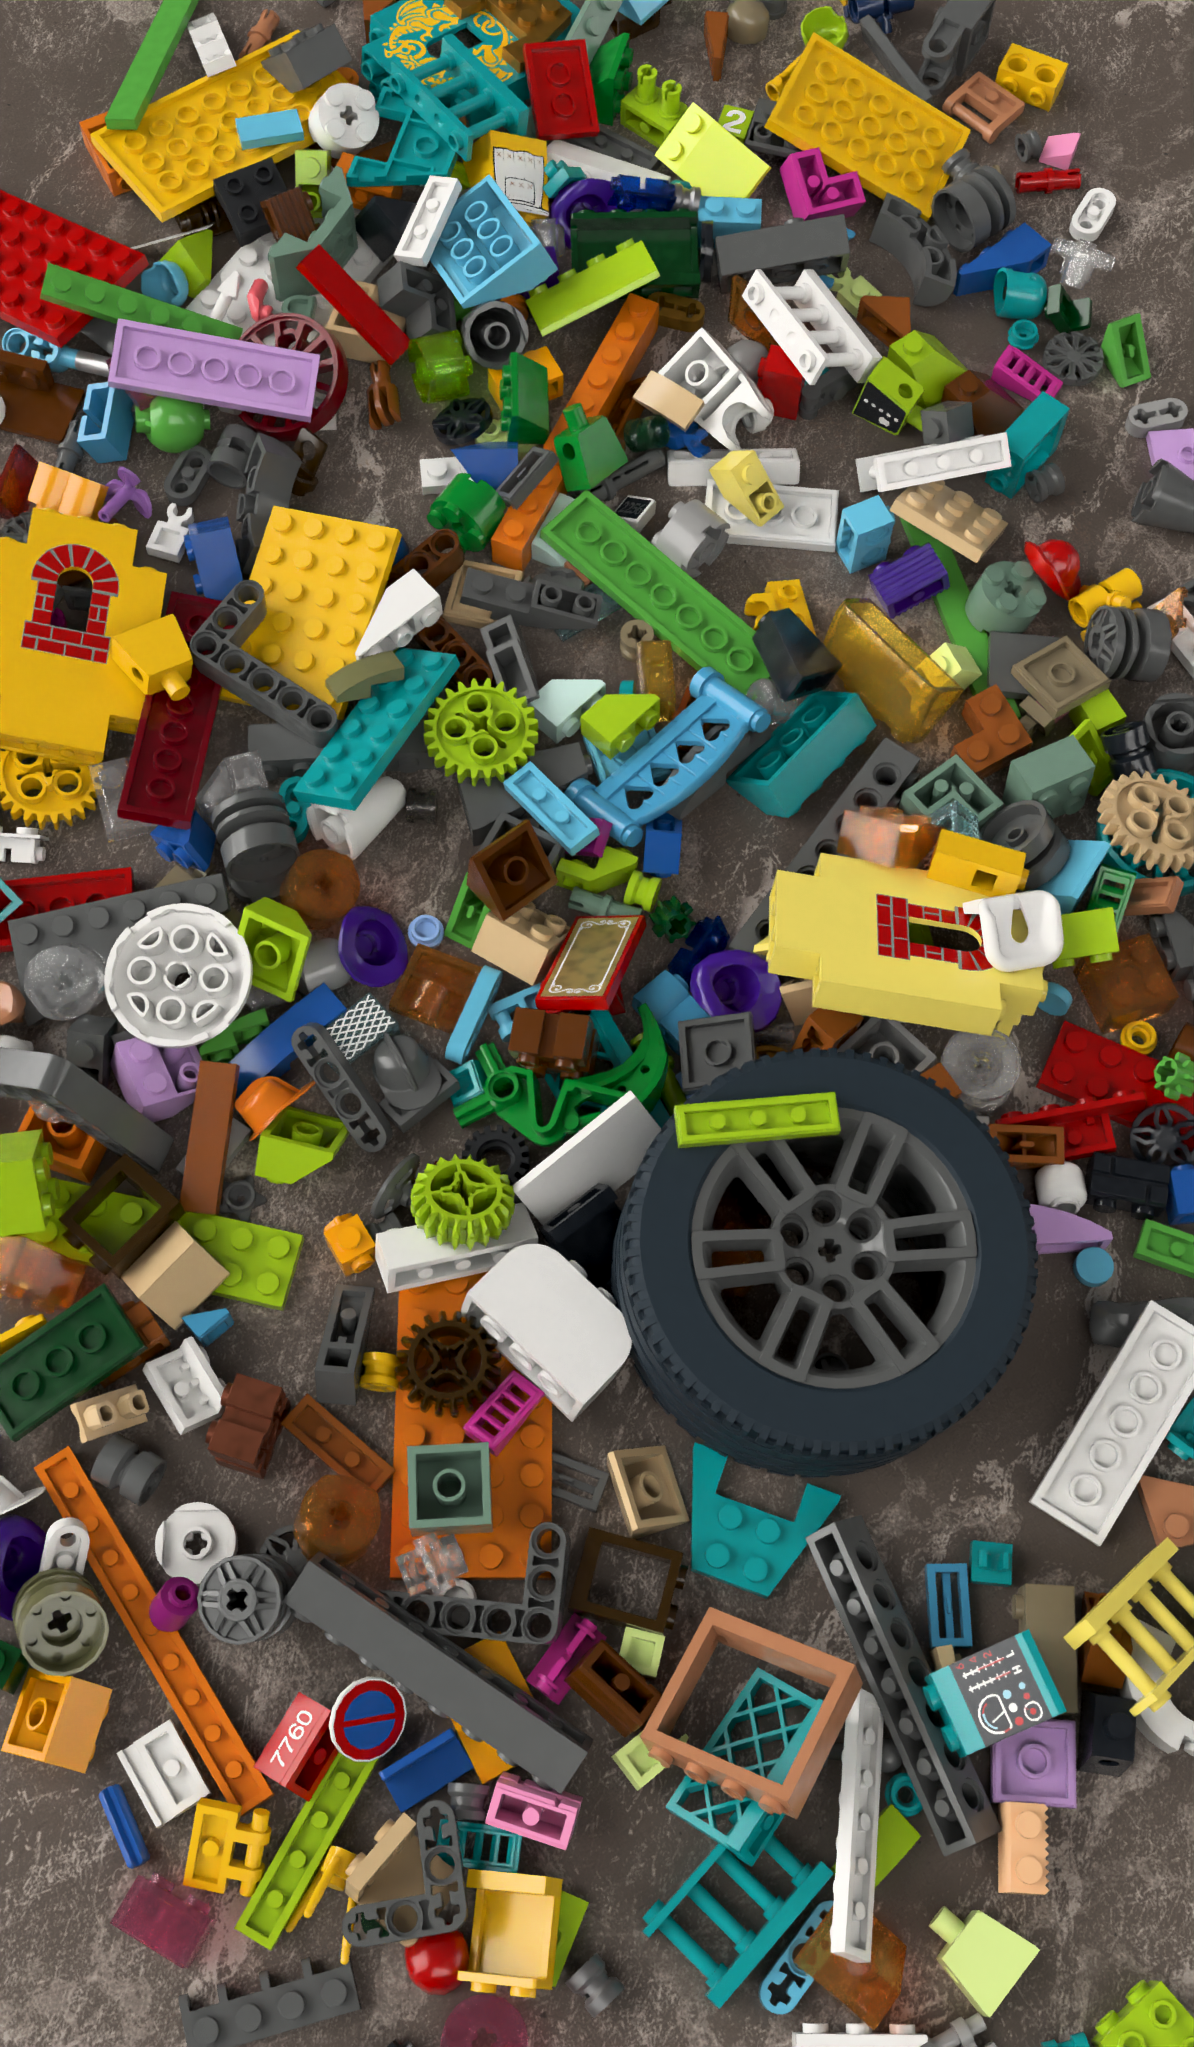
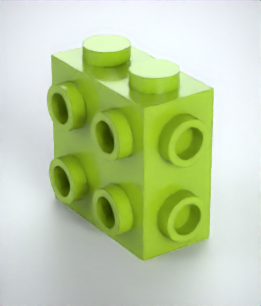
M1143 1979L1126 1994L1125 1998L1129 2002L1118 2013L1111 2010L1099 2020L1095 2026L1098 2033L1091 2040L1095 2047H1194V2018L1162 1981L1150 1980L1147 1983Z

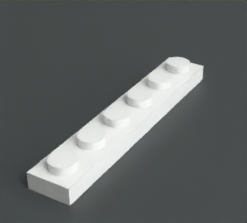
M862 1688L845 1720L844 1749L841 1755L843 1765L841 1792L839 1794V1827L836 1838V1873L833 1883V1920L830 1928V1952L855 1963L871 1962L884 1718L874 1695Z

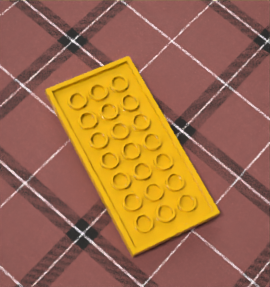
M297 29L236 60L235 67L210 77L206 75L149 104L137 130H110L105 126L90 134L91 141L95 148L163 223L215 196L213 179L272 157L276 164L295 154V150L304 149L316 143L313 141L308 127L310 111L329 87L349 82L335 70L305 89L290 93L264 69L261 62L270 57L268 50L282 42L285 43L293 39L292 36L300 32ZM297 109L304 132V140L242 150L236 130L235 118Z

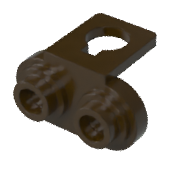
M308 428L300 430L292 449L302 461L291 492L297 496H305L306 493L315 490L318 484V479L315 475L328 448V445ZM309 440L314 444L315 456L305 463L302 461L304 458L303 445Z

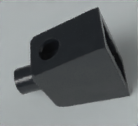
M1082 1690L1077 1771L1120 1777L1134 1761L1136 1717L1129 1710L1137 1702L1136 1700L1121 1695Z

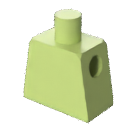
M943 1906L929 1924V1927L947 1942L937 1955V1961L974 2008L984 2017L992 2016L1040 1951L1035 1945L979 1910H972L962 1922L946 1906Z

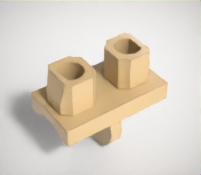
M136 1384L70 1405L71 1411L79 1424L81 1443L147 1422L145 1413L149 1412L150 1409L144 1391L142 1389L138 1390Z

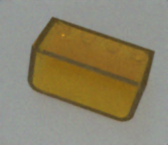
M846 598L837 608L823 644L843 664L836 675L844 682V688L849 693H858L859 697L868 705V712L876 719L883 720L891 728L890 733L896 740L903 744L907 742H922L963 693L964 689L870 598Z

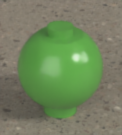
M150 394L144 406L134 407L136 433H145L151 444L167 453L177 454L193 448L203 439L204 430H210L209 409H203L202 403Z

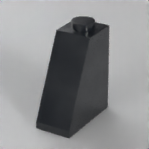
M790 608L775 612L769 611L759 620V628L752 637V640L783 701L787 702L825 690L843 665Z

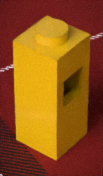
M941 828L926 878L989 897L1014 894L1017 889L1023 891L1028 879L1029 870L1024 868L1026 853Z

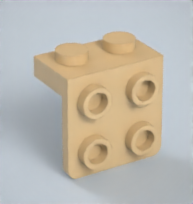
M405 1812L396 1822L391 1818L387 1820L375 1835L374 1840L378 1843L366 1856L363 1852H360L346 1869L345 1873L349 1877L346 1879L345 1893L358 1905L425 1894L419 1838L415 1836L417 1823ZM438 1855L431 1861V1872L438 1879L448 1878L454 1871ZM458 1882L447 1887H432L433 1895L439 1892L443 1893L444 1905L441 1909H437V1916L450 1901L449 1891H458ZM404 1905L396 1910L393 1922L398 1931L406 1933L416 1926L418 1916L413 1907ZM386 1908L379 1909L382 1919L375 1921L388 1932L385 1924ZM419 1938L400 1941V1943L405 1947H411Z

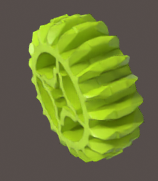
M454 1154L451 1161L440 1157L437 1165L427 1163L424 1173H418L415 1184H413L410 1199L412 1201L410 1210L412 1217H415L417 1228L424 1229L426 1239L437 1236L439 1246L445 1242H451L455 1250L459 1244H466L471 1251L475 1242L486 1247L490 1238L498 1240L502 1230L508 1229L515 1210V1193L513 1186H510L508 1175L501 1174L499 1165L488 1167L486 1158L477 1162L473 1160L471 1154L467 1159H459Z

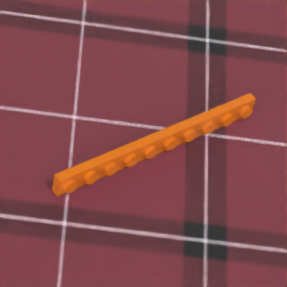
M67 1446L35 1466L34 1469L62 1518H77L86 1525L90 1538L87 1561L227 1803L242 1806L241 1819L275 1794L263 1773L254 1768L256 1761L179 1630L164 1632L152 1624L149 1607L157 1593L70 1446Z

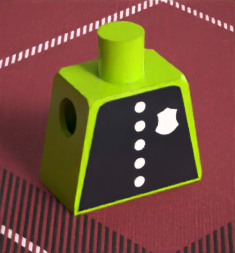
M883 356L867 378L852 414L893 435H899L906 423L923 432L921 410L923 408L918 403L925 390L922 385Z

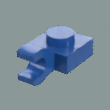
M666 421L652 431L654 443L669 447V449L678 450L686 446L691 454L698 458L711 451L710 447L704 446L701 443V440L708 436V432L698 428V423L692 422L687 431L684 432L670 421Z

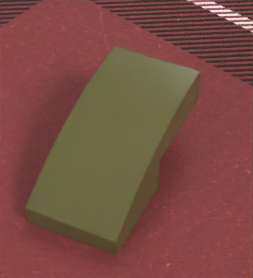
M392 650L377 653L341 668L325 680V686L337 703L370 698L371 685L404 680V666Z

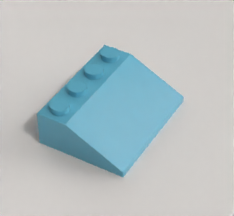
M490 174L457 199L430 258L431 263L464 309L532 290L558 270L542 243Z

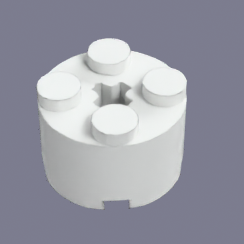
M339 83L329 87L315 103L309 114L308 127L313 141L317 142L323 150H331V157L339 159L343 152L356 155L373 140L379 127V112L375 110L376 104L373 94L369 90L362 89L351 83Z

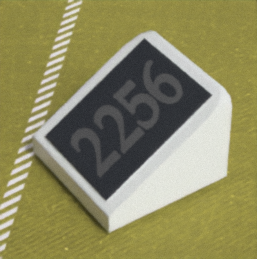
M628 495L614 512L640 533L655 515L656 501L651 498Z

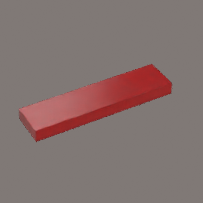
M320 244L297 265V270L390 366L413 344L412 340Z

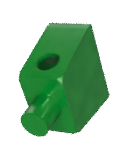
M576 403L563 409L562 412L568 428L555 436L554 445L557 457L559 458L566 491L592 489L627 463L628 458L607 417L603 415L586 417L581 403Z

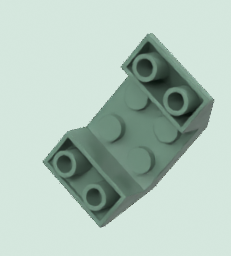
M335 166L329 176H325L320 183L319 194L321 196L322 217L324 221L317 231L314 230L310 234L308 242L285 232L280 240L269 249L268 261L275 298L280 302L293 295L310 296L320 293L296 268L318 244L342 268H344L358 249L353 202L343 170L339 166Z

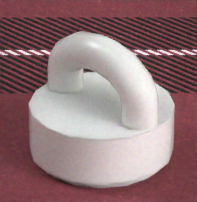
M765 398V400L767 401L768 405L774 413V407L772 402L769 399ZM748 413L742 417V422L747 431L754 434L765 430L773 417L767 421L758 413Z

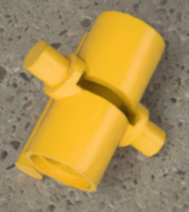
M1124 568L1101 581L1098 585L1082 586L1079 595L1073 597L1068 602V609L1072 619L1078 626L1086 628L1093 613L1098 607L1103 605L1124 606L1131 610L1142 608L1137 600L1133 601L1142 595L1141 581L1133 570ZM1087 628L1080 633L1083 641L1085 640Z

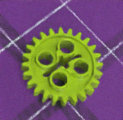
M473 678L469 688H466L460 681L458 682V692L455 693L451 689L446 688V700L436 697V708H428L427 710L429 720H424V731L426 732L424 733L425 745H428V756L434 757L436 768L445 765L446 777L457 772L458 783L460 784L466 777H471L472 786H476L479 778H484L486 785L490 786L492 777L495 776L503 783L505 781V772L508 771L513 775L517 772L516 764L524 766L528 763L527 756L535 755L534 744L538 743V732H536L538 731V719H534V707H527L526 696L517 699V688L514 687L505 692L503 681L496 688L491 687L490 678L485 680L483 686H478L476 679ZM476 708L484 709L482 712H473L472 710ZM502 727H511V728H513L512 730H509V731L499 730V729L502 728ZM453 733H461V734H463V735L460 736V737H451V736H450V735L453 734ZM483 751L491 753L488 756L477 755L478 753Z

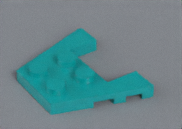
M383 86L375 105V110L379 112V117L400 121L403 124L387 162L354 156L346 175L347 186L426 185L430 175L450 177L459 154L454 152L448 143L405 100L396 96L391 88Z
M695 1442L692 1449L691 1571L767 1599L808 1543L805 1537L819 1530L839 1503L841 1495L807 1483L795 1520L791 1522L716 1494L728 1455L724 1457L713 1449Z

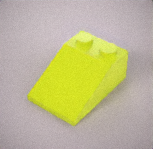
M692 102L655 153V156L681 179L689 182L692 187H700L702 196L749 198L771 169L768 164L694 102Z

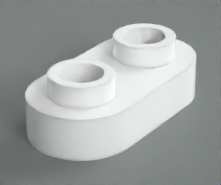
M1094 188L1087 192L1073 214L1069 226V232L1074 239L1080 242H1092L1099 237L1115 208L1116 198L1111 191L1104 188Z
M67 1517L57 1520L50 1526L46 1534L39 1572L52 1568L73 1569L83 1575L90 1538L87 1527L81 1520ZM66 1533H73L70 1538H61Z

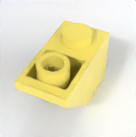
M754 450L731 451L709 469L724 499L755 525L762 527L784 508Z

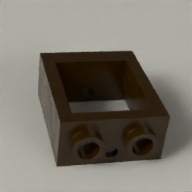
M125 1153L58 1220L66 1230L62 1236L77 1251L82 1247L86 1248L93 1255L89 1261L102 1274L106 1276L111 1271L117 1278L121 1279L123 1273L186 1212L178 1199ZM126 1180L159 1210L112 1255L88 1234L80 1224Z
M589 1527L568 1605V1612L622 1628L627 1626L663 1636L665 1628L673 1630L678 1610L677 1605L671 1604L674 1589L683 1590L688 1566L681 1564L684 1553ZM603 1545L670 1564L656 1620L588 1602Z

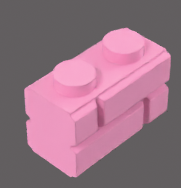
M503 1771L496 1783L485 1824L566 1850L573 1835L583 1797L565 1791L560 1794L554 1789L546 1790L535 1781L529 1779L522 1781L520 1776Z

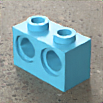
M879 495L842 509L835 549L850 574L886 560L893 526L895 525L894 513L889 511L890 507L885 506Z

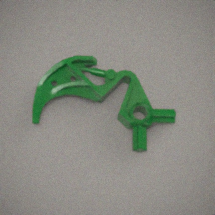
M644 1003L637 1007L642 1018L644 1032L636 1051L623 1064L610 1071L574 1080L565 1078L550 1122L546 1126L543 1124L540 1082L533 1070L512 1065L506 1067L495 1043L480 1045V1050L476 1051L475 1054L487 1077L484 1083L485 1086H483L485 1093L453 1109V1113L461 1128L463 1129L496 1112L497 1116L534 1144L541 1147H551L563 1140L566 1134L576 1135L602 1113L599 1111L579 1117L575 1109L586 1101L611 1106L631 1090L650 1114L657 1104L665 1084L668 1072V1053L666 1052L661 1030L648 1005ZM643 1068H649L647 1073H641ZM514 1089L509 1096L500 1097L505 1090Z

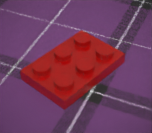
M585 39L524 43L522 50L536 138L548 141L598 136L600 129Z

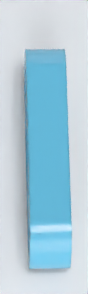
M484 965L449 1039L445 1051V1059L460 1065L464 1064L468 1059L487 1017V1008L493 1003L499 990L503 971Z
M823 1901L814 1907L762 1979L758 1991L759 1999L763 2007L769 2012L786 2014L794 2009L833 1954L830 1952V1930L822 1938L823 1941L829 1942V1946L825 1951L816 1939L806 1936L805 1933L809 1927H811L815 1934L818 1933L824 1923L819 1916L822 1911L831 1913L834 1901ZM801 1943L811 1945L817 1955L815 1965L806 1971L798 1969L792 1959L795 1947ZM785 1962L790 1972L803 1978L804 1981L798 1987L796 1982L792 1980L785 1991L790 1997L788 2002L785 2004L778 2001L775 2005H772L769 2001L772 1993L767 1988L771 1982L779 1985L785 1979L787 1974L779 1971Z

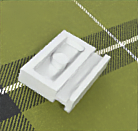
M171 1719L142 1736L126 1749L117 1752L123 1767L154 1825L158 1829L195 1806L201 1797L207 1798L212 1795L209 1786Z

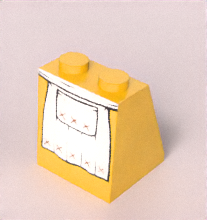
M490 130L473 143L472 160L466 162L462 158L471 188L490 174L530 229L535 228L538 223L549 217L548 196L542 188L548 182V176L543 169L547 165V141Z

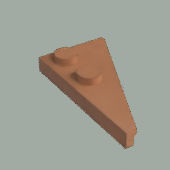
M1142 1475L1136 1487L1156 1546L1167 1537L1178 1549L1194 1545V1486Z

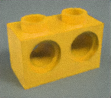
M1012 43L998 67L995 83L1024 103L1049 112L1063 86L1068 63Z

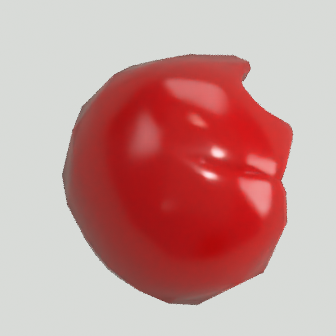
M457 1930L452 1933L419 1938L413 1946L405 1947V1964L409 1978L428 1995H446L461 1986L463 1981L457 1980L458 1971H467L469 1964V1948L461 1931Z

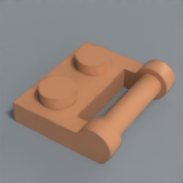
M978 71L945 100L942 111L949 116L955 115L982 134V139L991 144L996 140L1001 131L1023 113L1025 103ZM962 103H967L975 110L983 114L985 117L990 119L992 122L989 124L988 122L980 118L978 115L970 111L968 108L963 106Z

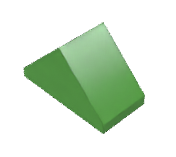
M1140 313L1108 323L1100 348L1103 350V362L1119 387L1124 388L1151 378Z
M466 872L444 931V936L472 949L485 916L491 910L466 885L468 874Z

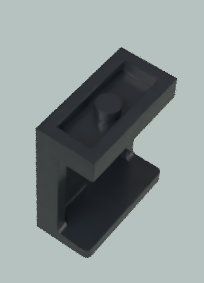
M598 1183L541 1226L539 1231L551 1248L559 1252L567 1261L573 1260L577 1262L587 1273L586 1279L597 1289L599 1287L604 1288L614 1298L611 1283V1264L613 1262V1243L621 1210L615 1203L618 1197L609 1185Z

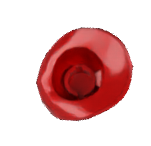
M1060 539L1047 540L1039 545L1026 541L1024 552L1035 573L1057 596L1068 602L1073 597L1079 595L1081 589V581L1078 575L1080 556L1074 546Z

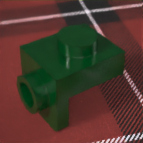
M1062 284L1052 285L1048 289V300L1044 305V313L1046 318L1052 321L1059 333H1070L1072 331L1088 329L1091 327L1092 300L1089 297L1071 300Z

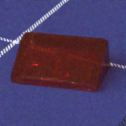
M15 444L0 476V518L8 520L19 516L20 513L28 512L31 501L27 499L39 464L21 445Z

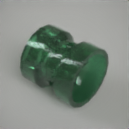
M655 414L645 418L631 419L624 427V440L632 452H644L649 448H663L669 442V425L661 415Z

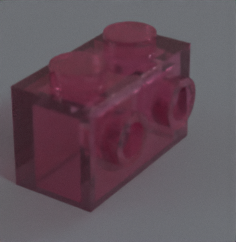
M153 1872L150 1878L138 1874L110 1924L182 1969L190 1968L217 1919L208 1914L212 1906L192 1894H189L187 1900L172 1892L176 1884L157 1872Z

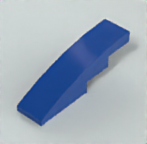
M325 983L293 1005L229 1062L240 1066L235 1101L249 1084L256 1079L266 1076L279 1078L291 1069L290 1063L298 1058L291 1042L292 1035L297 1028L309 1022H317L327 1029L334 1025L335 1021L345 1017L347 1008ZM313 1034L304 1040L308 1047L317 1041Z

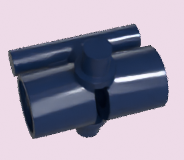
M848 0V5L843 7L845 18L851 17L854 24L860 23L859 20L869 14V16L875 19L876 23H879L882 31L888 34L893 32L891 19H894L893 15L912 10L915 0Z

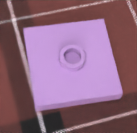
M1194 428L1148 431L1146 441L1152 466L1157 460L1162 458L1194 480Z
M1049 1719L990 1745V1803L1024 1802L1045 1804L1047 1807L1077 1808L1076 1722Z

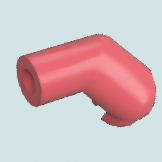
M263 279L254 280L247 294L251 316L255 322L274 315L272 313V306L263 305V299L268 291V284Z

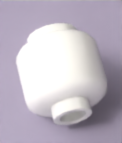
M1064 1160V1165H1046L1037 1171L1034 1180L1039 1205L1076 1214L1087 1201L1084 1175L1078 1165Z

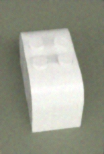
M524 1244L509 1251L467 1292L460 1312L466 1320L470 1316L476 1317L475 1329L483 1326L488 1332L485 1335V1339L495 1338L498 1342L495 1348L532 1384L545 1393V1397L573 1422L614 1379L630 1353L632 1340L628 1333L623 1313L615 1306V1299L604 1288L599 1287L597 1289L586 1279L587 1273L577 1262L573 1260L567 1261L559 1252L549 1246Z

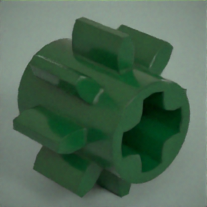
M675 895L671 897V900L663 902L658 900L655 912L649 914L650 919L656 924L652 928L658 938L665 935L669 943H673L675 939L683 937L687 939L691 926L696 925V921L690 916L693 908L687 901L681 904Z

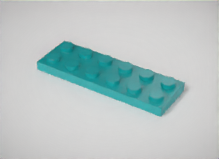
M399 647L395 655L404 666V680L371 685V697L360 699L292 790L297 800L355 811L423 718L428 708L431 707L435 698L438 697L459 668L460 663L456 654Z

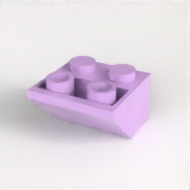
M132 1038L116 1043L110 1066L126 1103L150 1121L157 1122L173 1117L194 1103L199 1065L202 1058L196 1045L186 1048H163L148 1044L138 1038Z

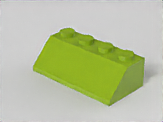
M633 238L615 247L618 253L608 258H605L604 253L588 260L586 262L588 265L587 269L576 273L575 268L559 275L557 278L560 283L550 288H547L546 283L530 290L528 293L531 298L525 300L542 338L660 277L642 240L635 243Z

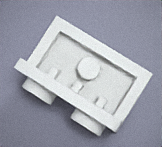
M192 1336L184 1339L179 1349L145 1363L142 1371L180 1435L222 1416L226 1407L220 1405V1401L226 1384L221 1378H217L210 1366L206 1350L202 1346H198Z

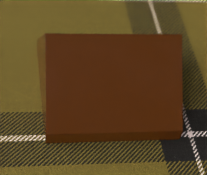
M527 819L469 858L466 885L500 921H505L559 882L530 820Z

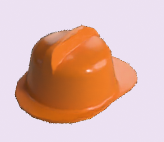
M266 1076L258 1078L249 1084L234 1103L235 1109L253 1130L249 1141L254 1140L282 1110L307 1092L316 1082L313 1080L302 1088L297 1089L278 1077Z

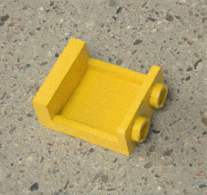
M468 1869L466 1887L476 1888L477 1890L467 1971H458L457 1980L470 1981V1991L496 1993L497 1985L511 1986L510 1995L518 1997L536 1998L537 1989L552 1990L563 1879Z

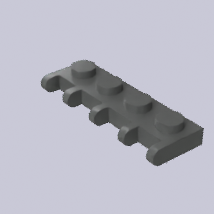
M339 1948V1959H341L342 1948ZM350 1955L349 1962L346 1965L342 1964V1967L315 1975L310 1957L302 1959L301 1964L304 1978L272 1987L269 1971L259 1972L261 1991L231 2000L227 1983L217 1984L219 2003L192 2011L188 1993L180 1995L178 1999L187 2047H236L362 2009Z

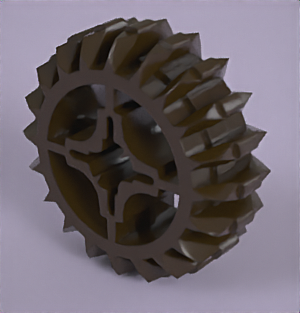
M440 1311V1322L433 1323L432 1318L426 1315L424 1317L426 1328L422 1329L417 1324L411 1326L415 1339L409 1336L402 1337V1345L409 1350L396 1351V1359L404 1363L396 1366L395 1372L397 1376L405 1377L399 1382L400 1389L402 1391L412 1389L407 1396L410 1403H415L423 1397L420 1404L422 1412L426 1413L432 1404H435L436 1417H442L444 1407H450L451 1416L456 1418L459 1414L457 1406L464 1404L465 1410L468 1413H472L474 1411L472 1399L475 1398L480 1404L487 1400L482 1389L489 1392L496 1390V1384L489 1378L501 1376V1368L493 1364L502 1361V1356L500 1352L492 1351L498 1345V1342L493 1337L485 1339V1335L488 1332L483 1326L474 1330L477 1322L476 1317L470 1316L464 1324L462 1323V1313L460 1311L454 1313L453 1321H447L446 1312ZM445 1336H456L465 1339V1341L460 1339L454 1345L448 1346L443 1345L437 1339ZM425 1348L433 1359V1364L427 1370V1376L421 1381L416 1373V1366L419 1355ZM476 1348L481 1356V1366L476 1378L472 1380L468 1376V1371L464 1368V1364L470 1358V1352ZM439 1355L443 1359L449 1357V1361L451 1357L455 1358L457 1371L455 1369L449 1371L448 1366L446 1371L442 1370ZM451 1382L459 1386L461 1390L445 1393L431 1388H438L443 1383Z

